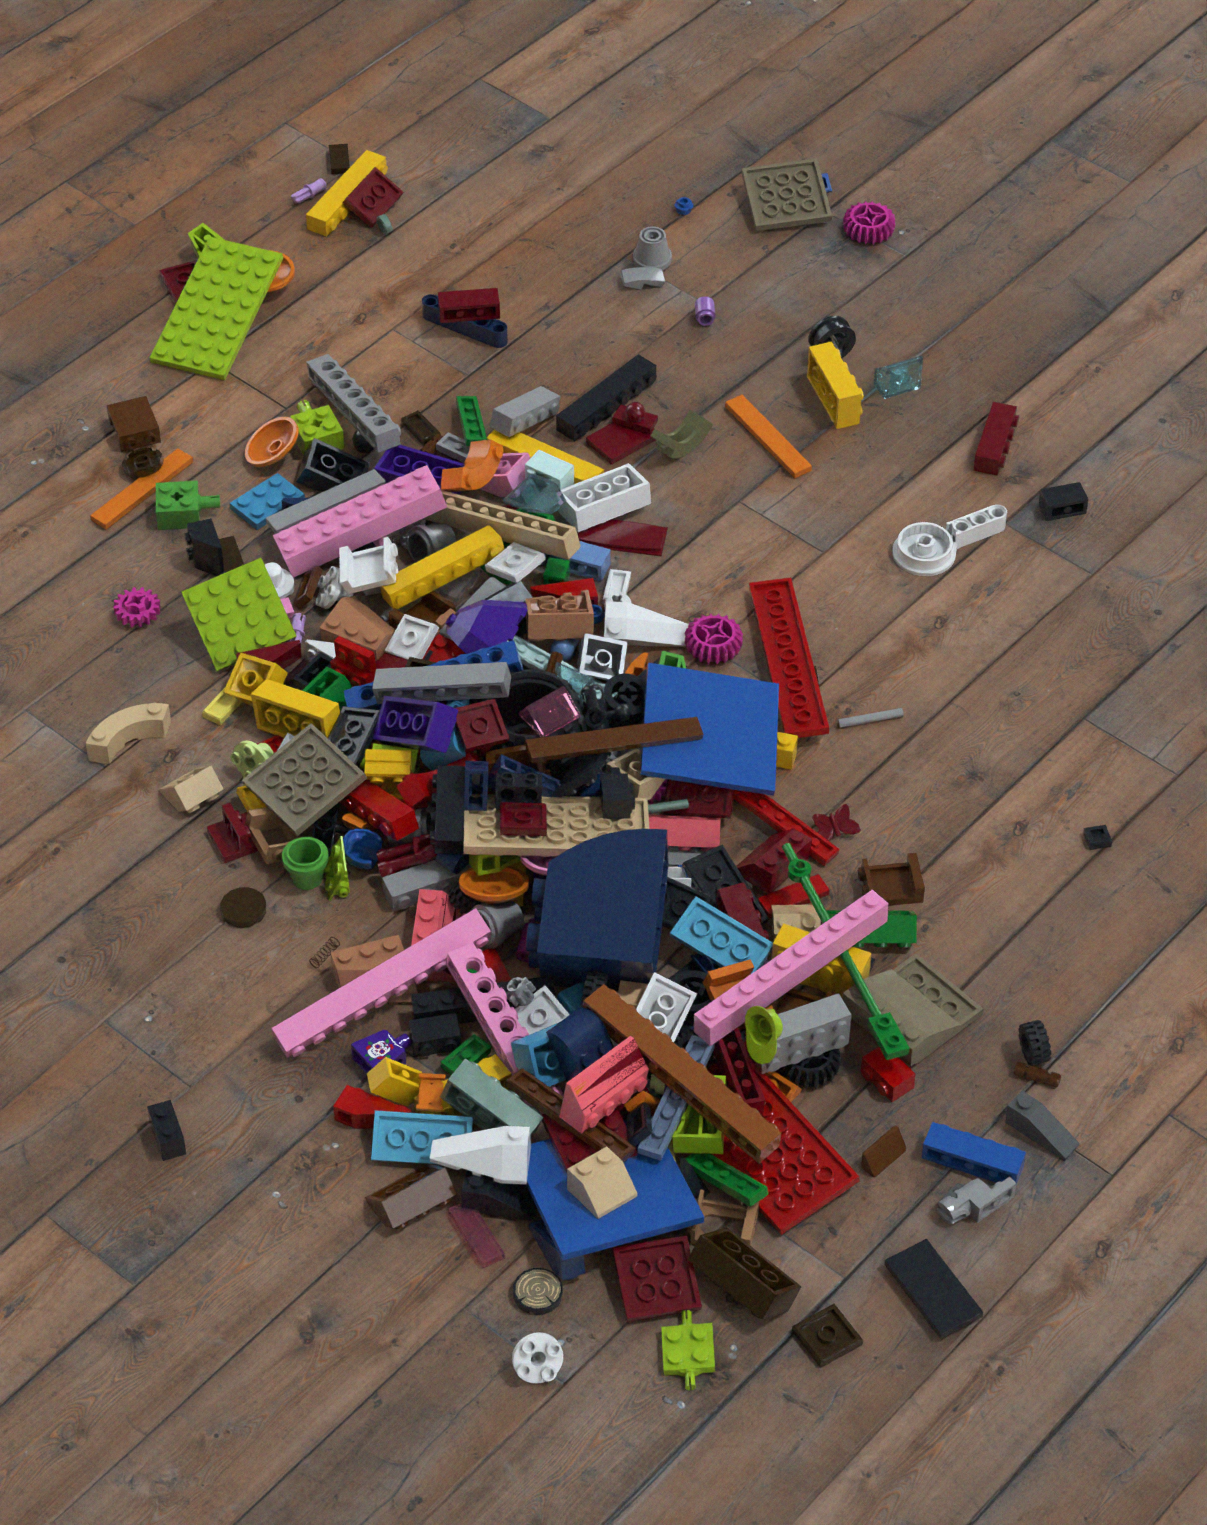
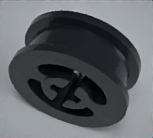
M830 316L819 321L811 329L808 336L809 345L814 346L832 341L834 347L839 349L841 358H843L854 347L856 335L845 318Z
M623 673L611 677L606 682L603 691L607 710H614L619 704H626L631 708V716L628 720L620 721L616 718L611 721L620 725H634L644 719L646 682L643 679L632 674ZM617 692L616 699L614 700L612 694ZM638 699L640 705L634 706L635 703H636V700Z
M685 971L671 979V981L697 993L683 1022L685 1024L694 1025V1014L712 1002L703 985L707 973Z

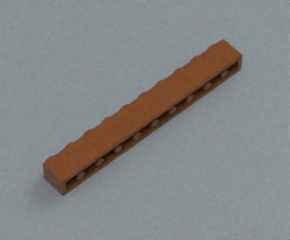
M603 984L583 1000V1008L591 1010L600 1018L613 1041L619 1045L629 1036H632L649 1071L757 1163H761L779 1147L781 1132L775 1124L765 1120L757 1109L751 1108L743 1101L739 1094L733 1093L728 1089L720 1078H715L702 1063L696 1062L684 1048H680L672 1042V1039L666 1033L659 1031L651 1020L645 1019L637 1012L633 1005L627 1004L622 1000L615 990L609 989Z

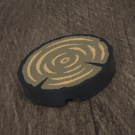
M531 1268L523 1271L517 1276L513 1284V1299L516 1305L522 1311L529 1314L532 1312L536 1313V1315H543L552 1312L559 1306L563 1296V1284L560 1278L553 1271L545 1268Z

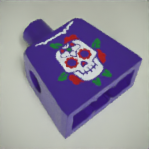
M382 1030L352 1043V1059L366 1074L385 1057L405 1065V1049L410 1047L412 1042L405 1033L395 1039L387 1030Z

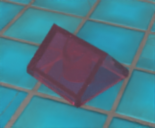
M564 686L528 705L519 712V716L541 737H546L581 717Z

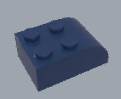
M583 1007L578 1008L546 1032L567 1082L614 1048L607 1029L600 1018L591 1010Z

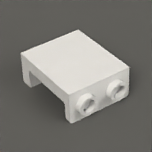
M388 537L383 538L384 545L354 553L351 552L348 546L339 548L340 584L347 594L396 583V574L398 573L396 556H398V549L396 544L392 543Z

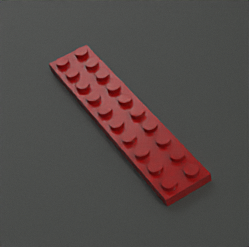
M791 577L749 583V591L771 682L779 683L778 711L784 733L796 735L798 738L829 734V724Z

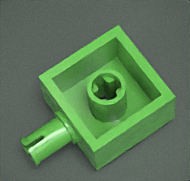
M198 481L156 483L158 530L187 529L188 523L200 521V511L202 509L220 508V495L201 496L199 494Z

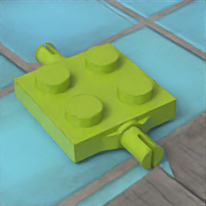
M684 1310L681 1312L682 1324L661 1327L664 1376L679 1375L685 1377V1389L690 1391V1381L691 1389H696L695 1376L702 1373L716 1372L712 1323L694 1324L692 1323V1312L687 1310L686 1319V1312Z

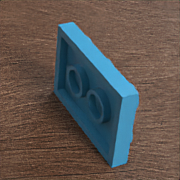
M276 473L230 502V509L258 530L267 524L266 517L282 511L281 500L283 498H305V494L280 474Z

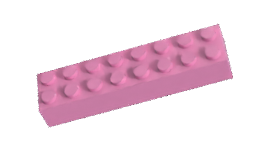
M426 465L345 503H341L332 509L321 512L288 529L282 530L274 534L273 537L294 578L315 566H320L340 557L339 548L348 546L353 551L447 508V505L436 480Z

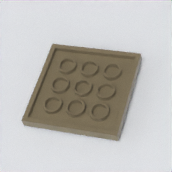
M817 158L742 168V177L756 231L832 221V213Z
M311 723L242 779V781L253 794L298 836L364 782L367 777L361 769Z
M917 953L893 970L960 1024L959 1029L918 1060L915 1065L983 1015V1008Z

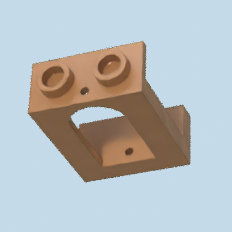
M268 807L248 810L245 825L248 826L251 839L266 864L281 862L284 847L290 841L300 838V835L294 834ZM279 828L287 842L268 845L260 831Z
M700 1189L699 1198L695 1200L704 1218L714 1216L743 1221L741 1239L752 1246L759 1212V1201L751 1207L705 1200L704 1190ZM699 1224L687 1227V1234H691V1244L695 1245L700 1235L705 1233L700 1229Z

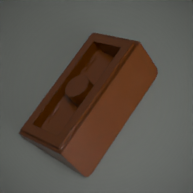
M896 1125L862 1153L861 1168L872 1177L878 1176L906 1151L905 1142Z

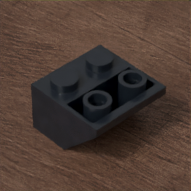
M322 653L304 658L286 676L283 685L302 691L326 667L331 668L330 662L333 659Z

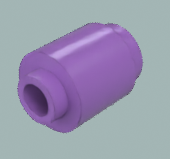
M700 297L695 301L696 320L700 325L709 326L715 320V305L710 297Z

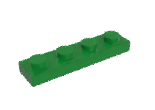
M456 396V406L466 446H470V443L474 441L487 440L477 396Z
M693 1153L686 1158L700 1178L750 1207L768 1195L767 1186L711 1154Z

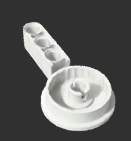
M992 505L947 522L946 529L928 522L908 525L899 533L898 538L893 544V559L901 569L914 575L934 576L941 574L953 565L957 549L1004 531L1007 509L1002 505Z

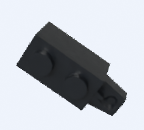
M610 767L611 773L600 774L599 794L603 819H630L631 810H635L633 782H629L628 773H620L619 767Z

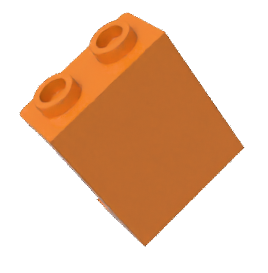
M751 959L708 971L703 985L711 1001L751 975L754 969ZM770 1004L767 1007H765V1009H773V1007ZM745 1022L738 1026L739 1030H742L746 1027Z

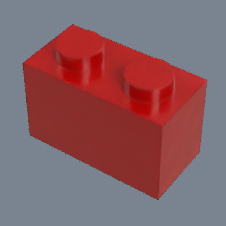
M880 1047L862 1057V1076L867 1081H871L877 1087L879 1093L882 1096H886L891 1102H894L914 1088L916 1074L899 1057L886 1060Z

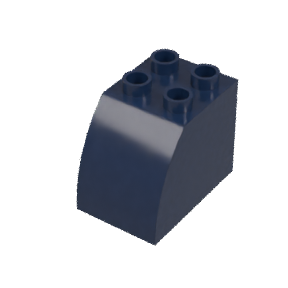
M633 829L604 834L566 850L548 863L546 879H534L532 907H535L534 923L528 924L526 951L529 952V968H538L540 970V977L552 976L554 986L571 987L580 982L585 983L589 970L608 974L607 987L616 992L619 990L620 981L649 984L654 972L657 973L669 869L668 834L666 829Z

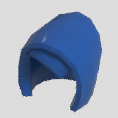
M368 829L348 831L343 837L346 862L356 868L372 870L378 860L377 850L382 848V837Z

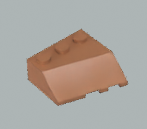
M583 590L581 595L576 596L569 592L563 593V596L560 598L548 595L525 599L528 609L526 613L528 639L533 641H543L545 639L564 641L569 638H575L581 641L585 633L593 635L594 612L589 590Z
M355 596L341 597L320 626L322 641L334 643V640L341 636L374 652L375 662L385 654L384 650L395 632L393 627Z
M399 935L330 952L332 971L338 988L404 951ZM415 983L408 986V990L402 995H393L388 998L389 1005H398V1002H411V994H417Z

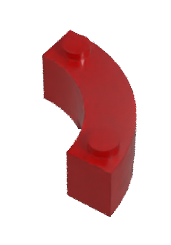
M466 752L465 757L446 766H465V761H483V759L479 758L477 753ZM437 769L426 773H410L402 778V782L396 787L406 805L412 809L427 808L429 806L428 803H432V793H437V788H432L433 774H437Z

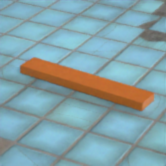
M743 394L725 402V407L794 478L812 471V465Z
M177 448L164 458L163 465L159 470L148 476L139 477L91 514V521L107 530L156 492V483L169 482L191 465L193 457Z

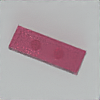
M462 1203L448 1208L450 1217L482 1268L505 1259L504 1251L478 1210L463 1208Z

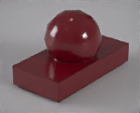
M632 402L628 406L620 405L612 417V422L650 434L658 422V415L646 412L641 403Z

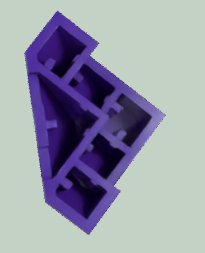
M480 600L459 609L456 614L452 613L445 623L447 625L446 632L466 654L482 648L492 647L502 642L512 641L519 628L517 625L528 611L527 604L514 601Z

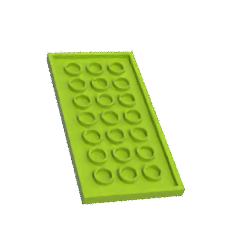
M209 237L150 356L151 363L225 380L280 267L283 254Z

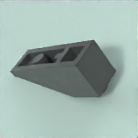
M1021 1091L1008 1105L1005 1123L1062 1160L1066 1161L1079 1147V1142L1041 1102L1024 1091Z

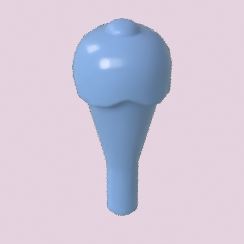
M569 638L564 641L555 640L551 645L550 652L561 653L563 656L562 661L567 662L574 657V651L580 640L575 638Z

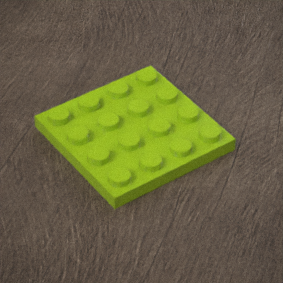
M262 558L181 592L216 672L236 664V653L282 644L297 637Z

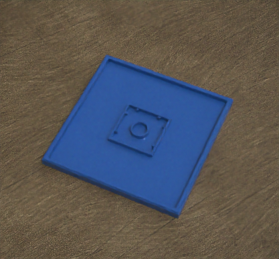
M648 663L643 724L698 717L704 736L701 740L642 747L640 775L774 796L779 683Z
M625 1119V1120H623V1121H624L625 1126H626V1128H627V1119ZM547 1139L531 1144L526 1186L562 1261L704 1223V1215L669 1148H667L660 1161L639 1154L638 1147L640 1143L637 1144V1156L628 1158L623 1162L637 1191V1197L597 1219L567 1190V1173L551 1140Z

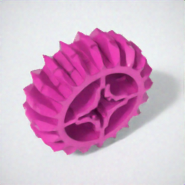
M865 201L863 204L857 202V205H851V208L847 209L843 217V228L847 236L851 237V240H857L858 243H872L874 245L875 242L881 243L882 240L887 241L888 237H892L895 229V217L892 210L887 209V205L881 206V203L875 204L873 201L871 203Z
M710 613L709 616L702 614L700 619L694 618L693 622H689V626L685 631L684 643L688 653H691L693 658H698L700 662L707 661L708 665L710 662L718 664L719 661L726 663L728 659L733 660L734 656L739 654L743 645V633L739 624H736L734 619L729 620L727 615L721 617L719 613L717 616H713Z

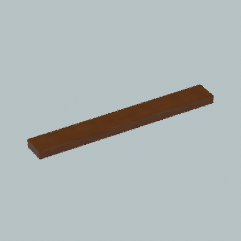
M698 717L527 739L524 745L530 763L701 740L704 734Z

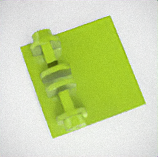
M340 836L336 845L332 846L328 863L324 868V873H326L325 890H328L329 900H332L334 895L345 898L350 892L343 836Z

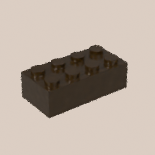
M727 1227L700 1235L687 1259L695 1265L696 1270L709 1276L716 1286L725 1289L736 1302L745 1305L751 1310L752 1315L762 1320L789 1311L802 1287Z

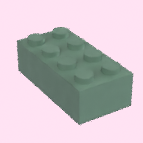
M466 1058L447 1080L440 1098L464 1116L473 1117V1123L482 1130L502 1126L530 1127V1138L532 1139L544 1118L535 1107L525 1104L515 1092L505 1089L501 1086L498 1079L492 1076L489 1077L478 1064L470 1062Z

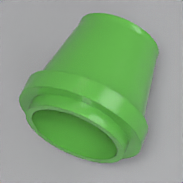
M300 837L290 841L283 849L282 862L285 869L289 872L293 884L302 890H311L321 884L324 868L329 859L326 845L312 837Z

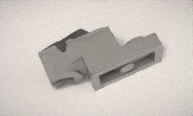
M1008 1177L1003 1182L999 1181L994 1184L991 1189L979 1178L970 1181L966 1185L957 1183L939 1200L937 1212L950 1225L969 1215L978 1223L1014 1198L1016 1182Z

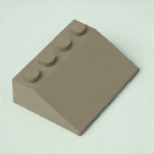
M892 969L863 979L881 1013L890 1012L905 1038L910 1048L909 1054L899 1058L910 1067L960 1028V1024ZM854 984L843 993V1001L851 1013V1019L873 1036L867 1025L868 1018L872 1017Z

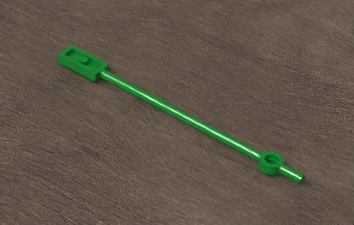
M785 843L782 849L790 862L788 877L794 882L801 883L822 924H824L830 917L809 880L812 870L811 865L805 860L798 859L791 844ZM848 950L840 954V957L872 1017L868 1018L867 1025L886 1060L908 1055L910 1048L890 1012L881 1013Z

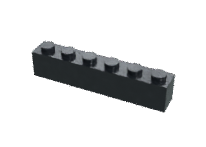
M638 354L556 415V430L575 442L593 427L599 425L605 418L612 415L620 405L627 404L629 400L639 395L649 385H652L657 378V365Z
M552 976L528 979L536 988L532 992L533 994L545 985L556 998ZM510 981L499 982L497 985L499 988L502 987L506 993L508 992L507 985ZM460 988L411 994L413 1020L456 1013L458 1024L478 1021ZM484 988L478 989L482 993L489 992L487 989ZM508 999L506 1000V1001L508 1002L510 1008H511V1007H514V1009L516 1008V1007L512 1004V1002H510ZM490 1008V1011L494 1013L500 1012L497 1008Z

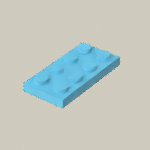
M698 897L693 899L670 932V937L702 956L706 954L711 962L721 968L751 959L754 965L752 973L762 966L772 952L773 942Z
M375 1111L371 1160L435 1164L430 1162L432 1141L472 1133L473 1117Z

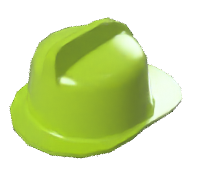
M753 1006L747 1010L745 1015L747 1048L755 1062L766 1064L774 1059L777 1050V1039L782 1034L783 1024L774 1009L766 1010L760 1006Z

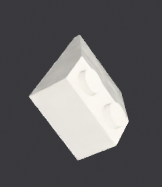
M654 972L636 1010L645 1019L651 1020L659 1031L666 1033L674 1042L697 993Z

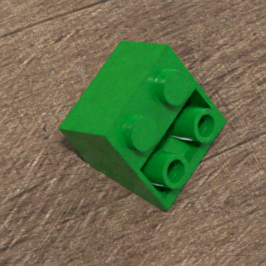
M326 667L302 691L339 703L341 712L343 706L347 707L344 690L351 689L353 686L345 675Z

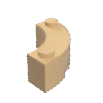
M141 704L125 708L110 715L92 731L86 741L88 761L110 764L114 756L125 747L124 744L132 739L165 738L171 723L169 704Z

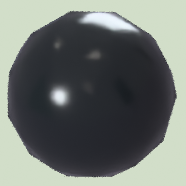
M358 431L354 432L352 438L354 447L361 453L373 451L372 445Z

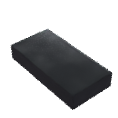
M644 1102L626 1115L628 1142L635 1147L653 1133L651 1108Z

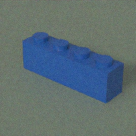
M932 1122L923 1143L921 1158L996 1183L999 1181L1003 1182L1010 1177L1017 1185L1024 1167L1026 1152L1016 1147L997 1143L991 1139L975 1136L969 1132L950 1128L945 1124Z

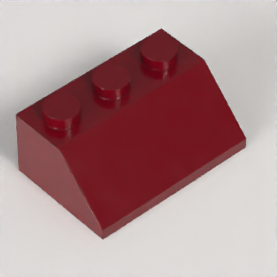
M794 828L772 834L736 867L746 881L770 894L788 878L790 862L782 846L785 843H790L798 859L807 861L810 856L812 839Z

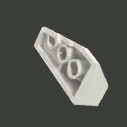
M606 601L604 637L625 641L627 645L686 647L684 643L685 631L689 624L629 602Z
M502 1126L433 1140L430 1162L455 1170L463 1168L472 1171L473 1175L479 1177L482 1174L493 1177L494 1181L499 1183L527 1184L531 1152L530 1127Z

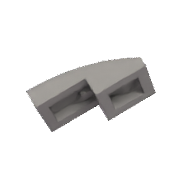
M636 267L621 270L620 273L623 286L641 290L644 284L663 287L665 283L663 271L660 268Z

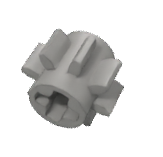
M516 977L508 983L506 995L507 999L515 1007L518 1004L526 1006L532 1002L534 998L532 992L536 988L527 977L523 979Z

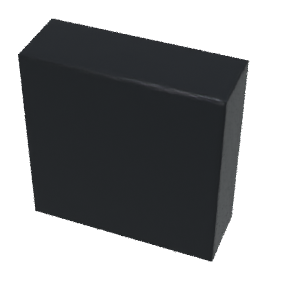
M1106 825L1084 828L1083 834L1089 850L1112 847V839Z

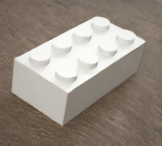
M629 463L556 491L558 512L572 526L576 527L578 532L651 504L650 483Z

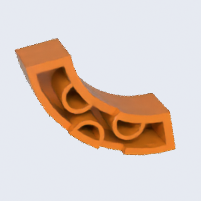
M493 440L471 442L464 467L442 470L440 490L459 492L484 487L496 473L500 459L503 456V446Z

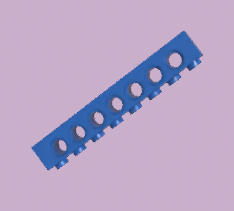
M514 640L428 665L496 663L497 661L507 662L510 672L523 671L520 654ZM374 681L344 690L347 707L381 710L382 704H377L372 690Z

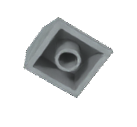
M585 633L579 645L577 659L578 675L608 681L617 674H623L627 642Z

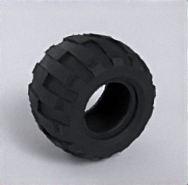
M525 669L519 672H510L511 683L508 697L483 698L478 701L479 703L491 699L496 700L509 736L508 742L494 745L490 750L524 745L527 739L587 731L585 710L578 693L575 692L572 685L565 679H560L556 677V674L547 671ZM524 729H538L545 733L522 735L516 732ZM576 757L548 760V764H545L546 769H551L552 776L565 774Z

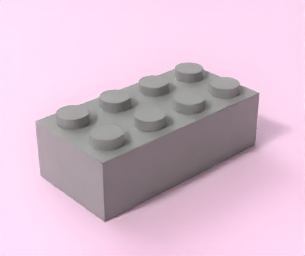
M839 993L778 1014L783 1024V1031L777 1039V1050L774 1059L766 1064L757 1062L755 1064L761 1074L769 1071L773 1072L786 1065L796 1064L801 1060L812 1056H819L824 1052L840 1049L849 1044L851 1013Z

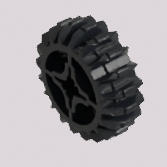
M832 1049L819 1056L809 1057L801 1060L799 1063L789 1064L778 1070H780L781 1076L787 1077V1080L795 1082L797 1086L804 1085L805 1089L809 1086H813L816 1089L818 1084L825 1087L827 1081L832 1082L834 1076L839 1072V1066L841 1065L839 1049Z

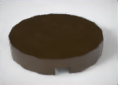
M142 448L131 452L128 455L129 458L122 461V467L127 476L139 478L159 470L163 465L164 459L158 449L152 451V448Z
M239 887L225 894L220 902L222 917L229 925L234 927H251L253 923L260 922L266 914V900L262 893L253 888Z

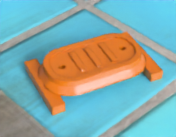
M419 1073V1079L423 1080L419 1086V1105L416 1104V1111L443 1112V1106H441L442 1098L440 1096L443 1092L441 1080L445 1081V1074Z

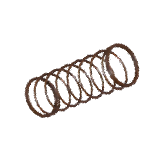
M330 937V939H328V941L330 940V942L326 943H329L332 947L335 946L337 949V947L340 946V942L338 941V939H336L339 943V945H336L331 941V938H336ZM311 957V958H310V960H312V961H313V960H314V961H316V960L319 961L316 957H315V958H314V957ZM309 960L310 964H311L313 967L319 968V967L314 966V965L311 963V961Z

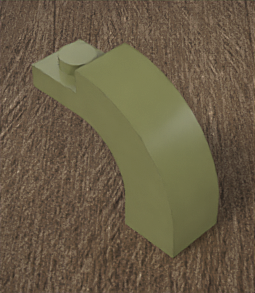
M689 410L683 422L676 430L669 434H664L654 429L651 437L657 440L655 448L671 458H681L694 450L704 440L713 423Z

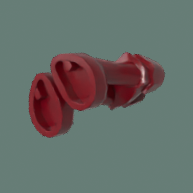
M431 834L413 837V841L407 844L378 849L376 855L380 861L378 869L381 876L385 877L397 873L401 869L418 864H426L428 861L434 860L437 854H435V844H430Z

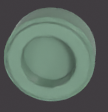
M385 214L377 217V224L384 234L393 231L391 222Z

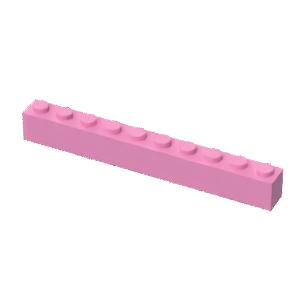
M873 890L866 893L694 1014V1032L709 1046H712L745 1022V1015L748 1009L753 1006L767 1007L886 923L888 920V902Z
M475 908L272 1027V1035L287 1058L291 1055L296 1057L306 1050V1046L322 1042L330 1032L334 1031L336 1033L347 1026L346 1023L352 1019L359 1020L363 1018L367 1011L374 1006L375 1008L383 1006L391 996H400L413 983L420 984L435 970L440 972L447 968L446 958L448 952L471 942L474 943L477 949L485 946L489 942L488 939H490L491 931Z

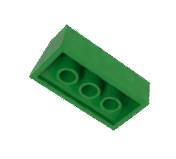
M842 910L826 911L831 919ZM888 910L887 922L852 947H864V943H874V947H888V943H897V947H911V943H917V915L913 910Z

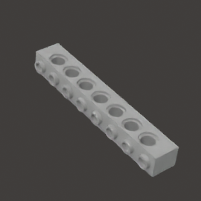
M329 354L306 362L309 379L378 453L401 445L399 437L401 436V429L399 425L395 424L390 416L383 412L380 405L377 406L372 397L368 396L364 389L356 384L355 379L351 378L346 370L339 366L337 360H333Z

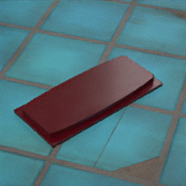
M610 519L586 530L577 531L579 541L613 551L662 556L668 527Z

